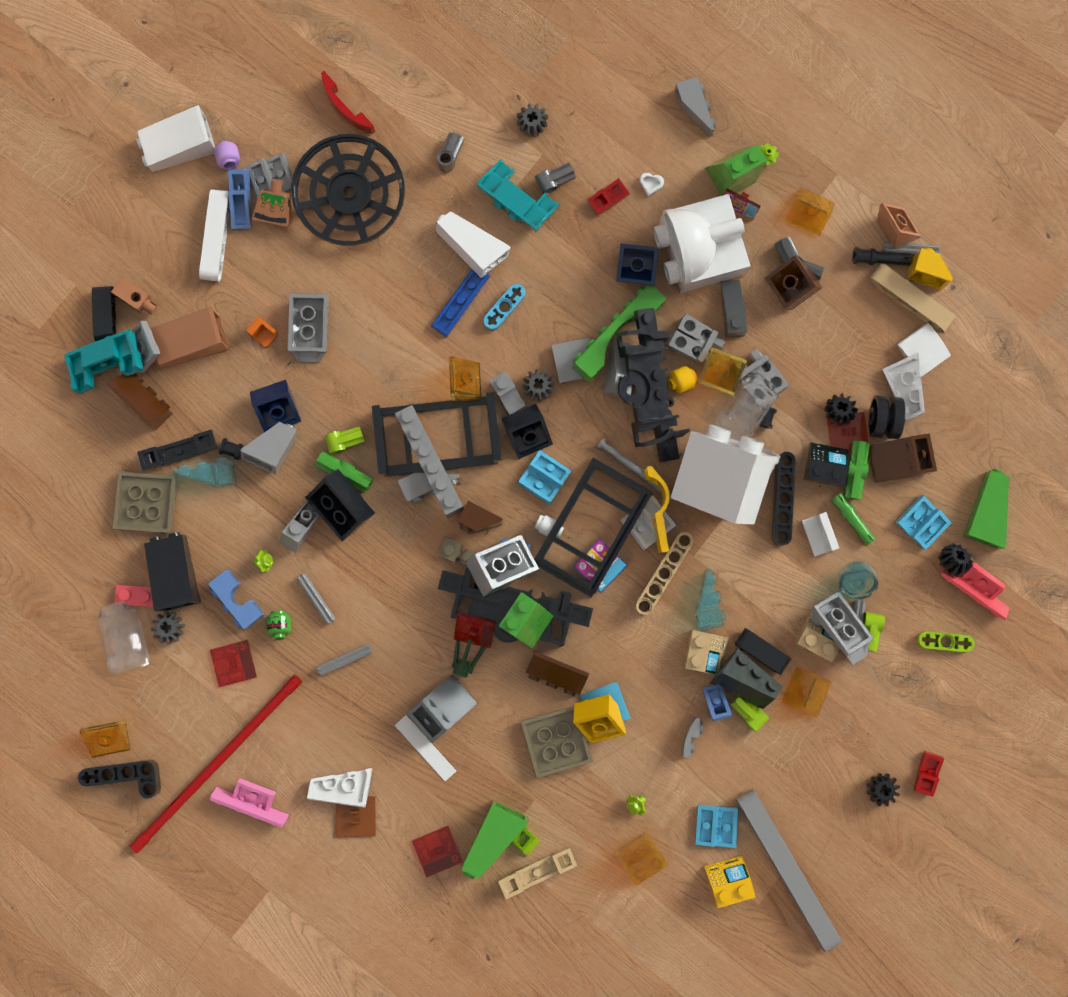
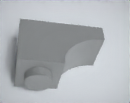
M506 371L489 381L491 388L509 415L526 407Z

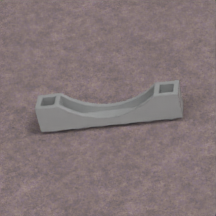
M411 405L396 412L395 415L447 519L461 513L464 507L414 407Z

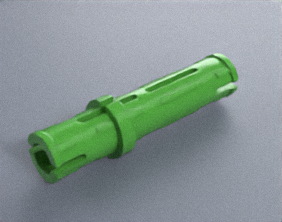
M842 492L831 499L841 511V516L847 519L866 546L876 539L854 511L855 507L851 506L842 495Z

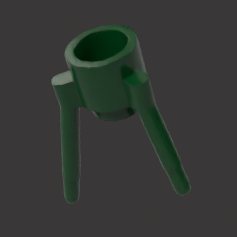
M456 638L454 661L452 664L454 669L452 673L467 678L468 673L472 674L474 666L487 645H482L469 666L470 662L466 660L472 640H468L463 658L458 661L460 639Z

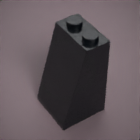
M180 532L168 534V538L154 537L149 539L150 542L144 543L154 611L164 612L201 603L186 535H180Z

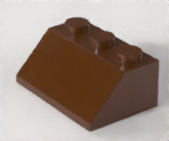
M137 373L129 376L122 374L106 384L147 425L156 430L173 414L168 410L170 405L163 399L159 401L155 397L157 393L150 386L146 388L142 384L144 380Z
M534 651L526 673L529 674L528 678L537 682L540 679L547 681L546 685L557 689L558 686L565 689L564 693L574 697L575 694H581L590 674Z

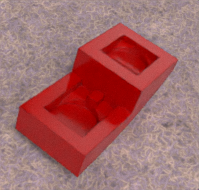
M618 178L605 189L602 188L590 197L588 201L597 214L600 215L625 199L630 193Z
M924 751L914 791L934 796L939 782L938 775L944 761L943 756Z

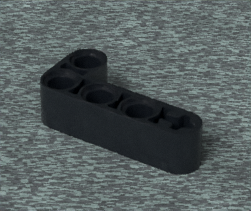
M150 759L90 767L82 770L78 775L79 783L86 787L138 780L139 793L144 798L154 797L161 790L158 763ZM146 764H149L152 768L150 774L144 771ZM127 766L132 769V775L130 777H128L125 774V768ZM107 769L112 771L111 779L105 776ZM88 774H89V775L98 774L96 778H93V779H89V778L87 779V778H86V775H88ZM147 784H151L154 787L152 794L147 792Z

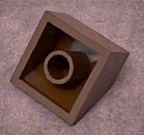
M797 255L765 277L783 307L788 310H793L823 288L813 272Z
M468 501L457 522L461 530L470 534L472 531L478 533L501 526L503 519Z

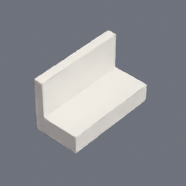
M826 512L801 521L814 557L839 549Z

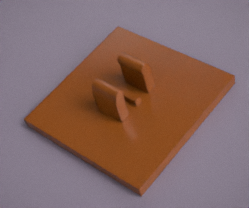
M368 796L366 808L336 804V837L376 836L375 796Z

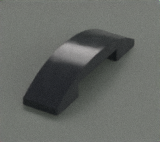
M211 429L167 445L138 451L137 454L144 471L202 455L217 449V444Z

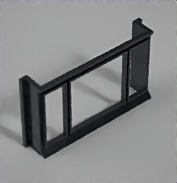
M494 392L486 393L487 396L412 405L416 412L462 407L468 457L440 460L445 470L498 464V461H502ZM380 405L372 406L378 473L383 474L384 477L424 472L420 463H413L411 445L405 433L404 442L407 464L388 466L383 416L395 415L396 412L411 405L381 408ZM487 405L492 454L473 456L468 407Z
M592 458L535 556L534 560L537 566L592 598L653 494L652 491L599 460ZM595 469L600 470L641 494L632 509L587 484ZM583 489L628 514L626 521L602 562L595 560L556 537ZM553 542L598 568L589 585L544 559Z

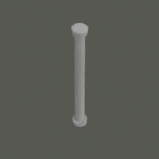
M603 438L597 448H602L662 494L656 484L645 480V474L641 468L606 443V439ZM669 490V492H670L669 502H670V501L672 500V498H671L672 492Z

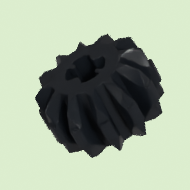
M843 393L839 397L835 394L832 396V399L827 400V406H825L824 411L828 412L826 418H832L831 424L837 421L838 426H841L843 422L848 425L850 420L855 419V413H857L858 408L854 407L856 401L850 402L851 396L844 398Z
M953 543L941 550L942 552L938 557L940 560L939 565L945 568L944 571H948L950 576L955 575L958 577L970 570L973 563L970 559L972 555L966 552L967 549H963L961 544L956 545Z
M878 773L877 779L872 776L870 779L873 781V784L867 783L871 790L866 791L868 795H872L870 801H876L878 806H881L883 803L886 807L889 806V800L895 803L894 795L900 796V793L895 792V790L900 788V785L895 784L897 779L894 777L890 779V774L887 773L884 777L881 773ZM881 786L887 788L884 794L880 792V788L883 789Z

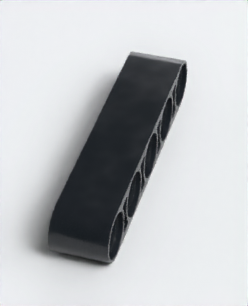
M791 452L781 453L779 455V462L775 465L771 538L776 546L787 545L792 539L796 459ZM782 457H787L789 459V466H785L782 464ZM782 475L788 477V485L781 483L780 477ZM781 494L787 496V504L780 502L779 496ZM780 513L786 515V523L779 521L778 516ZM779 532L785 534V542L778 540L777 535Z

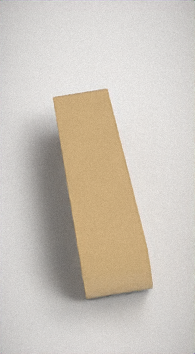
M880 264L869 278L872 285L920 320L929 323L939 333L944 334L956 318L952 312L887 265Z
M682 532L673 540L669 547V552L665 553L634 605L635 611L639 615L650 614L693 544V537L690 533ZM681 536L688 538L689 543L687 546L680 545L679 538ZM671 552H675L679 556L676 563L669 560ZM664 568L669 572L667 579H662L659 576L660 569ZM651 585H656L659 589L656 596L649 593ZM641 601H645L649 605V609L646 612H642L639 609Z

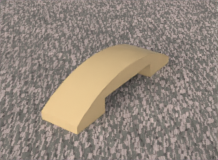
M567 848L498 880L505 899H508L546 879L577 867L570 848Z

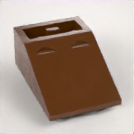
M930 433L873 444L869 447L875 483L931 474L937 471Z

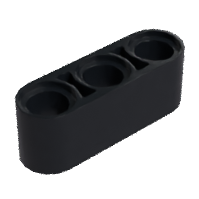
M113 286L92 288V320L95 341L117 334L115 296L111 293L114 288Z
M744 628L734 643L738 648L779 675L783 673L791 661L789 656L747 628Z

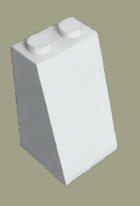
M199 105L137 131L139 136L136 139L140 150L143 149L144 153L142 161L144 166L148 167L152 172L214 154L215 145L208 121Z

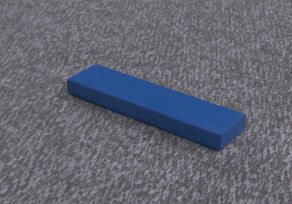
M471 269L431 327L445 337H448L488 281L490 275L486 274L480 278Z

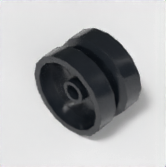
M875 395L869 410V435L874 438H882L886 434L888 439H899L905 422L904 399L902 397H891L888 401L885 396Z

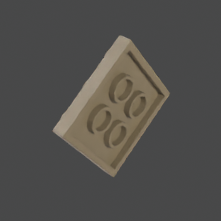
M118 472L113 529L171 534L177 476Z
M574 706L521 721L536 778L593 762L586 737L573 723Z

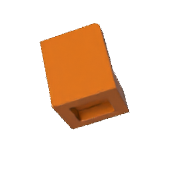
M259 316L246 330L265 348L279 335L275 329Z

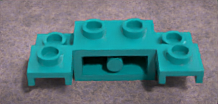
M499 159L492 169L479 180L477 188L492 199V204L497 209L506 211L510 219L515 222L517 220L520 223L523 222L537 233L545 221L559 207V203L549 198L546 193L535 203L533 198L509 181L515 170Z

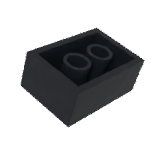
M339 469L326 476L305 497L342 542L354 534L375 514Z

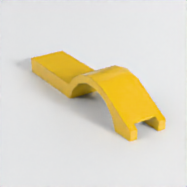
M648 466L644 469L645 480L656 484L661 490L663 497L662 506L658 512L652 515L658 554H665L669 552L663 512L668 506L670 492L667 484L654 468Z

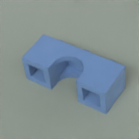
M226 569L208 584L211 587L209 590L216 599L219 597L223 602L222 608L228 614L231 612L235 617L233 621L238 628L248 630L265 616L254 600H249L244 605H238L235 602L234 593L242 585L230 570Z

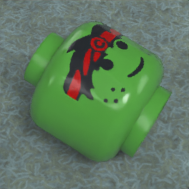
M281 610L270 612V615L266 617L267 635L273 637V640H284L285 636L291 633L290 615Z

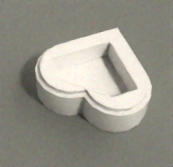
M644 173L641 175L639 183L649 197L662 189L664 179L660 175L653 176L650 173Z

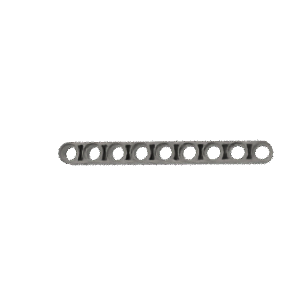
M752 789L736 799L738 805L824 952L826 953L841 944V938L755 791Z

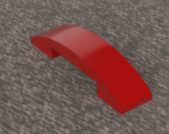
M323 71L321 76L326 93L337 112L354 127L373 134L375 132L374 125L362 112L355 116L336 96L338 92L336 83Z

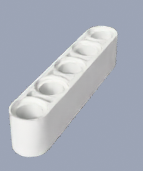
M211 189L209 193L199 268L200 280L217 282L221 280L230 215L228 191Z

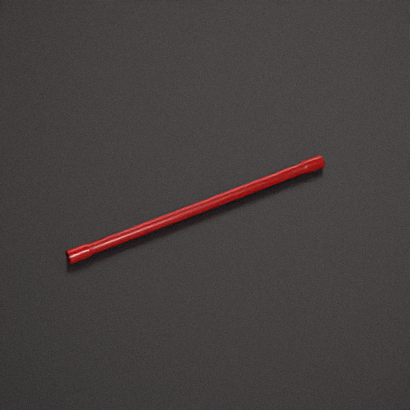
M294 674L262 710L129 847L138 854L159 829L303 681Z

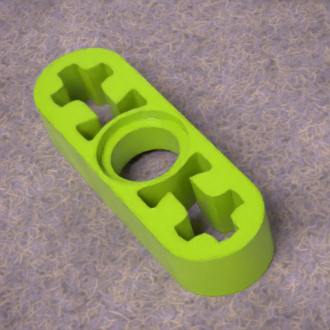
M923 631L918 634L916 639L917 644L924 649L970 652L975 646L974 639L971 636ZM927 635V637L930 639H936V643L928 642L927 645H925V642L922 641V638L926 637ZM944 636L950 639V645L946 648L941 645V638ZM964 638H966V642H969V646H965V649L963 645H955L956 641H964Z

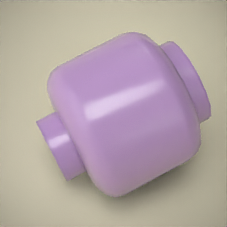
M222 141L215 146L214 156L216 164L224 170L236 168L240 162L237 145L232 142Z

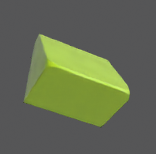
M525 827L512 843L528 856L540 843V840Z

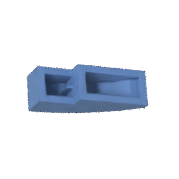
M249 168L229 169L228 194L232 229L251 228Z

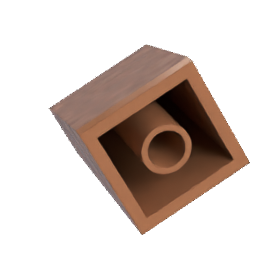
M212 306L150 328L160 351V355L154 362L162 368L229 350L220 315Z

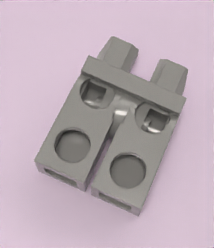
M685 314L667 348L698 365L703 363L712 366L717 357L708 351L711 347L720 351L725 341L717 336L719 332L712 330L688 314Z
M755 349L748 355L753 364L747 366L743 359H741L733 367L737 373V380L748 393L757 409L784 391L789 384L769 360L768 356H763Z

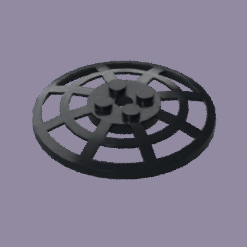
M340 134L319 141L302 156L293 174L291 197L299 219L313 235L331 244L356 246L377 239L394 224L403 207L405 183L397 160L382 144L362 135ZM356 142L368 145L364 156L340 154L337 143ZM330 146L333 157L325 161L317 171L306 166L316 153ZM375 149L389 160L395 170L394 173L385 176L380 167L371 160ZM355 160L361 163L357 170L345 169L343 161ZM336 163L337 173L330 179L322 175L328 167ZM367 166H370L380 179L369 182L364 175ZM304 173L312 178L310 201L299 203L298 185L301 174ZM398 180L399 200L395 210L387 207L386 204L389 196L388 184ZM317 182L327 186L326 197L316 199ZM382 186L383 197L380 204L371 200L372 190ZM347 188L354 190V194L350 197L344 195V191ZM331 205L335 210L331 220L322 213L319 206ZM367 207L377 210L371 218L365 222L362 221L360 213ZM314 209L317 216L327 224L322 233L318 232L307 221L302 210ZM382 213L392 217L380 231L372 236H367L365 227L374 223ZM342 215H353L356 225H341L338 222ZM334 228L343 231L358 230L360 240L342 241L332 239L329 236Z

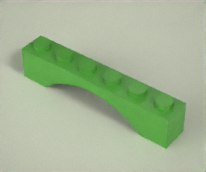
M648 285L646 288L642 286L635 294L637 297L633 301L630 299L623 308L625 310L621 314L619 312L616 313L611 319L613 323L609 327L605 325L598 333L600 336L597 340L592 339L586 346L587 350L583 354L580 352L573 359L575 363L572 368L588 383L602 370L607 345L614 334L623 326L635 321L634 311L654 308L656 313L664 304L667 298L654 286Z

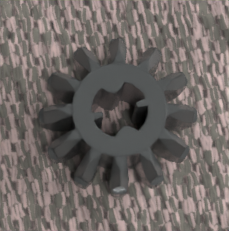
M529 103L528 109L522 107V113H517V118L519 119L517 120V125L521 126V132L526 130L527 136L530 135V132H533V135L536 137L537 131L543 133V127L548 126V122H546L548 115L544 114V108L538 110V104L532 108Z
M536 369V375L529 371L528 375L530 378L524 377L523 381L527 384H523L522 388L528 389L525 392L526 396L532 393L530 400L533 401L535 396H538V402H541L542 395L545 399H548L549 396L546 392L553 393V389L550 387H553L555 383L548 382L552 379V375L545 377L546 370L539 374V369ZM535 382H542V388L538 389L537 387L535 389Z
M164 611V616L157 614L159 621L152 620L156 627H152L151 631H157L153 637H160V643H164L166 640L167 644H172V639L179 641L177 634H184L183 631H180V628H184L185 624H179L182 621V617L176 618V612L169 614L168 611ZM171 625V629H169V631L165 630L164 627Z

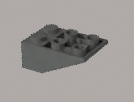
M452 674L413 707L407 715L433 743L478 703Z

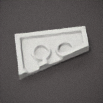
M369 768L357 772L352 771L340 775L313 778L310 780L307 799L366 808L373 769Z

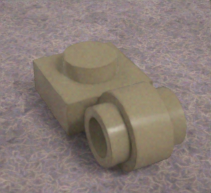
M445 537L437 555L454 563L457 557H459V563L467 566L466 562L476 553L466 548L464 552H461L463 545Z

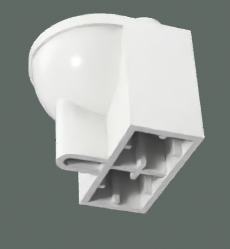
M729 194L675 209L664 210L659 222L660 225L653 227L657 247L659 249L667 247L670 261L664 263L668 284L677 283L680 293L745 276L750 268V262L742 239L745 232L744 224L741 218L736 219Z
M709 425L707 433L691 431L671 498L735 524H755L770 474L775 465L778 464L780 456L763 449L764 443L744 436H741L740 441L730 438L731 431L722 427Z

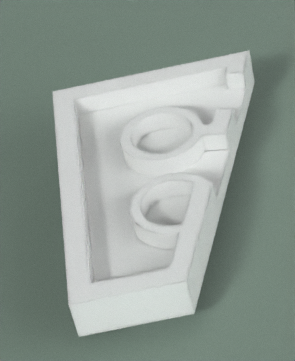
M919 353L882 369L895 397H902L904 399L906 421L925 413Z

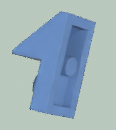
M718 684L716 686L703 687V694L711 720L716 721L732 717L723 687Z

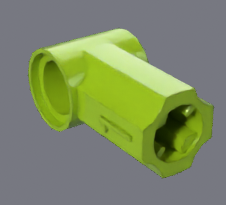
M360 426L343 432H332L324 436L330 455L341 453L346 448L365 443Z
M865 611L863 625L874 638L870 642L868 651L877 652L880 633L885 625V615Z
M740 695L730 704L744 718V722L755 732L770 719L759 707L743 700Z

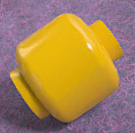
M687 366L671 371L667 381L668 386L678 394L692 390L697 382L695 371Z

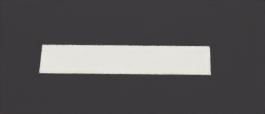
M407 715L395 724L396 728L444 781H447L456 772L454 767Z

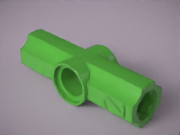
M864 441L852 442L844 492L845 498L861 500L864 480L867 478L869 469L867 459L870 443Z
M323 451L316 460L315 466L329 474L339 469L351 485L361 492L366 493L372 484L373 478L356 470V467L343 460L340 461Z

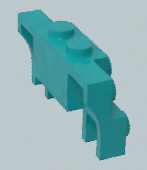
M129 329L64 354L65 363L70 375L71 390L77 394L94 389V375L113 367L119 366L120 372L126 376L143 370L142 353L137 351L136 334Z

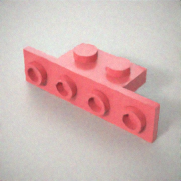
M975 562L966 574L964 573L958 577L955 575L950 576L949 572L944 571L945 568L943 567L941 576L946 581L954 584L963 593L976 600L978 604L990 610L995 616L1000 617L1002 620L1007 618L1010 607L996 598L1005 589L1006 585Z

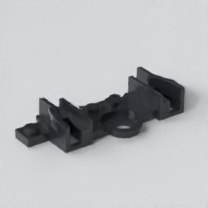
M654 308L634 311L637 329L616 333L619 356L625 359L627 377L624 376L618 384V395L622 401L627 404L632 403L635 422L631 423L635 447L656 444L659 462L680 459L676 438L686 435L690 432V428L676 431L673 428H669L677 426L676 418H679V415H672V411L668 409V407L674 405L673 398H666L668 387L665 373L668 369H662L659 365L660 361L666 360L661 352L668 350L667 347H664V342L669 341L674 336V333L667 334L665 330L658 331ZM638 335L639 345L623 346L621 336ZM629 384H633L636 388L633 395H629L626 391V387ZM654 428L655 438L640 443L638 433Z
M468 567L465 569L464 575L442 570L438 589L456 594L451 618L458 619L456 614L465 596L474 598L475 600L471 604L467 615L495 621L493 632L502 642L511 643L518 640L510 633H506L499 625L521 592L554 616L553 619L562 621L561 641L551 639L552 621H550L539 640L564 646L570 623L589 627L593 608L570 603V592L561 591L558 599L547 597L542 592L541 597L535 599L532 596L533 589L527 592L507 587L483 597L476 582L474 588L469 587L472 574Z

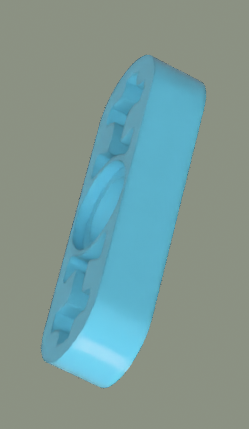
M511 285L485 315L484 326L488 330H497L525 298V289L522 285ZM518 289H520L521 296H515L513 299V302H515V304H513L510 300L513 296V290L517 291ZM506 302L510 305V309L507 312H502L499 309V305ZM496 310L497 313L500 315L496 318L497 324L488 325V318L493 319L496 316V313L494 312Z

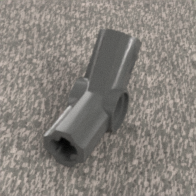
M790 237L783 238L774 244L783 264L797 255L813 272L817 280H820L824 267L803 260L798 255Z

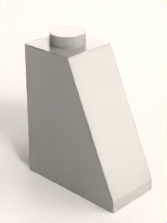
M277 423L241 449V460L276 475L297 439V430L290 424Z

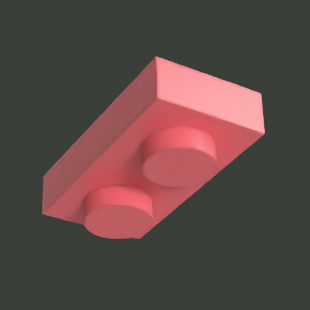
M116 585L114 604L153 607L151 587Z

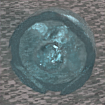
M849 562L839 573V589L843 595H849L851 599L868 598L878 588L877 574L874 568L866 562Z

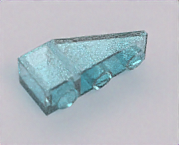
M227 457L217 458L212 463H208V461L197 462V466L189 467V465L178 466V470L172 471L177 476L215 487L237 484L233 461L227 459Z
M710 569L704 572L695 609L699 631L724 626V621H726L724 610H720L719 606L721 602L720 593L715 590L714 586L717 583L714 572L711 573Z

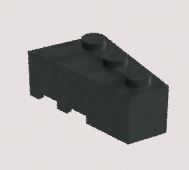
M739 649L724 662L710 682L715 686L718 684L726 688V691L731 694L734 692L742 696L743 700L761 709H764L774 701L783 688Z

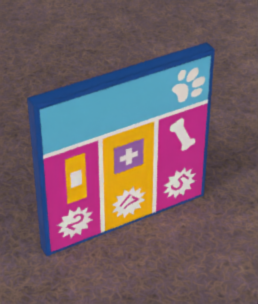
M599 539L585 554L602 562L609 547ZM618 555L597 589L600 593L627 566ZM582 558L573 566L589 582L598 569Z

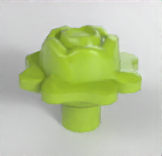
M766 143L765 146L760 145L759 148L767 160L765 165L775 164L776 158L779 156V152L776 151L777 147L771 146L769 143Z
M259 550L258 555L253 560V564L261 572H269L270 567L273 566V557L268 554L267 550Z
M629 795L626 798L628 802L627 809L631 814L642 816L646 812L644 808L646 799L643 796L638 798Z

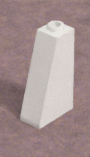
M451 211L446 215H441L436 221L435 231L480 278L509 256L511 249L509 245Z

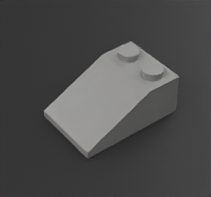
M521 535L476 553L466 562L483 597L539 569Z

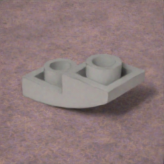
M698 717L692 719L686 730L681 748L682 757H691V753H694L695 743L691 741V738H699V734L703 733V722H700Z

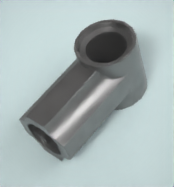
M449 132L442 150L437 154L438 168L442 172L447 173L453 170L454 162L464 142V138L455 132ZM443 159L450 160L448 163H442L441 161Z
M568 162L551 171L550 169L544 170L537 174L535 178L543 194H549L555 191L558 186L575 179L576 176Z

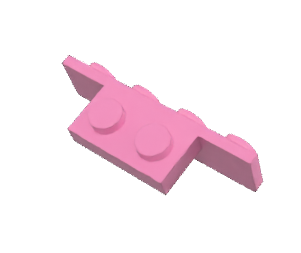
M241 778L237 781L234 793L216 787L210 796V800L218 805L229 807L236 812H242L280 828L284 826L289 817V814L271 808L276 794L275 791Z

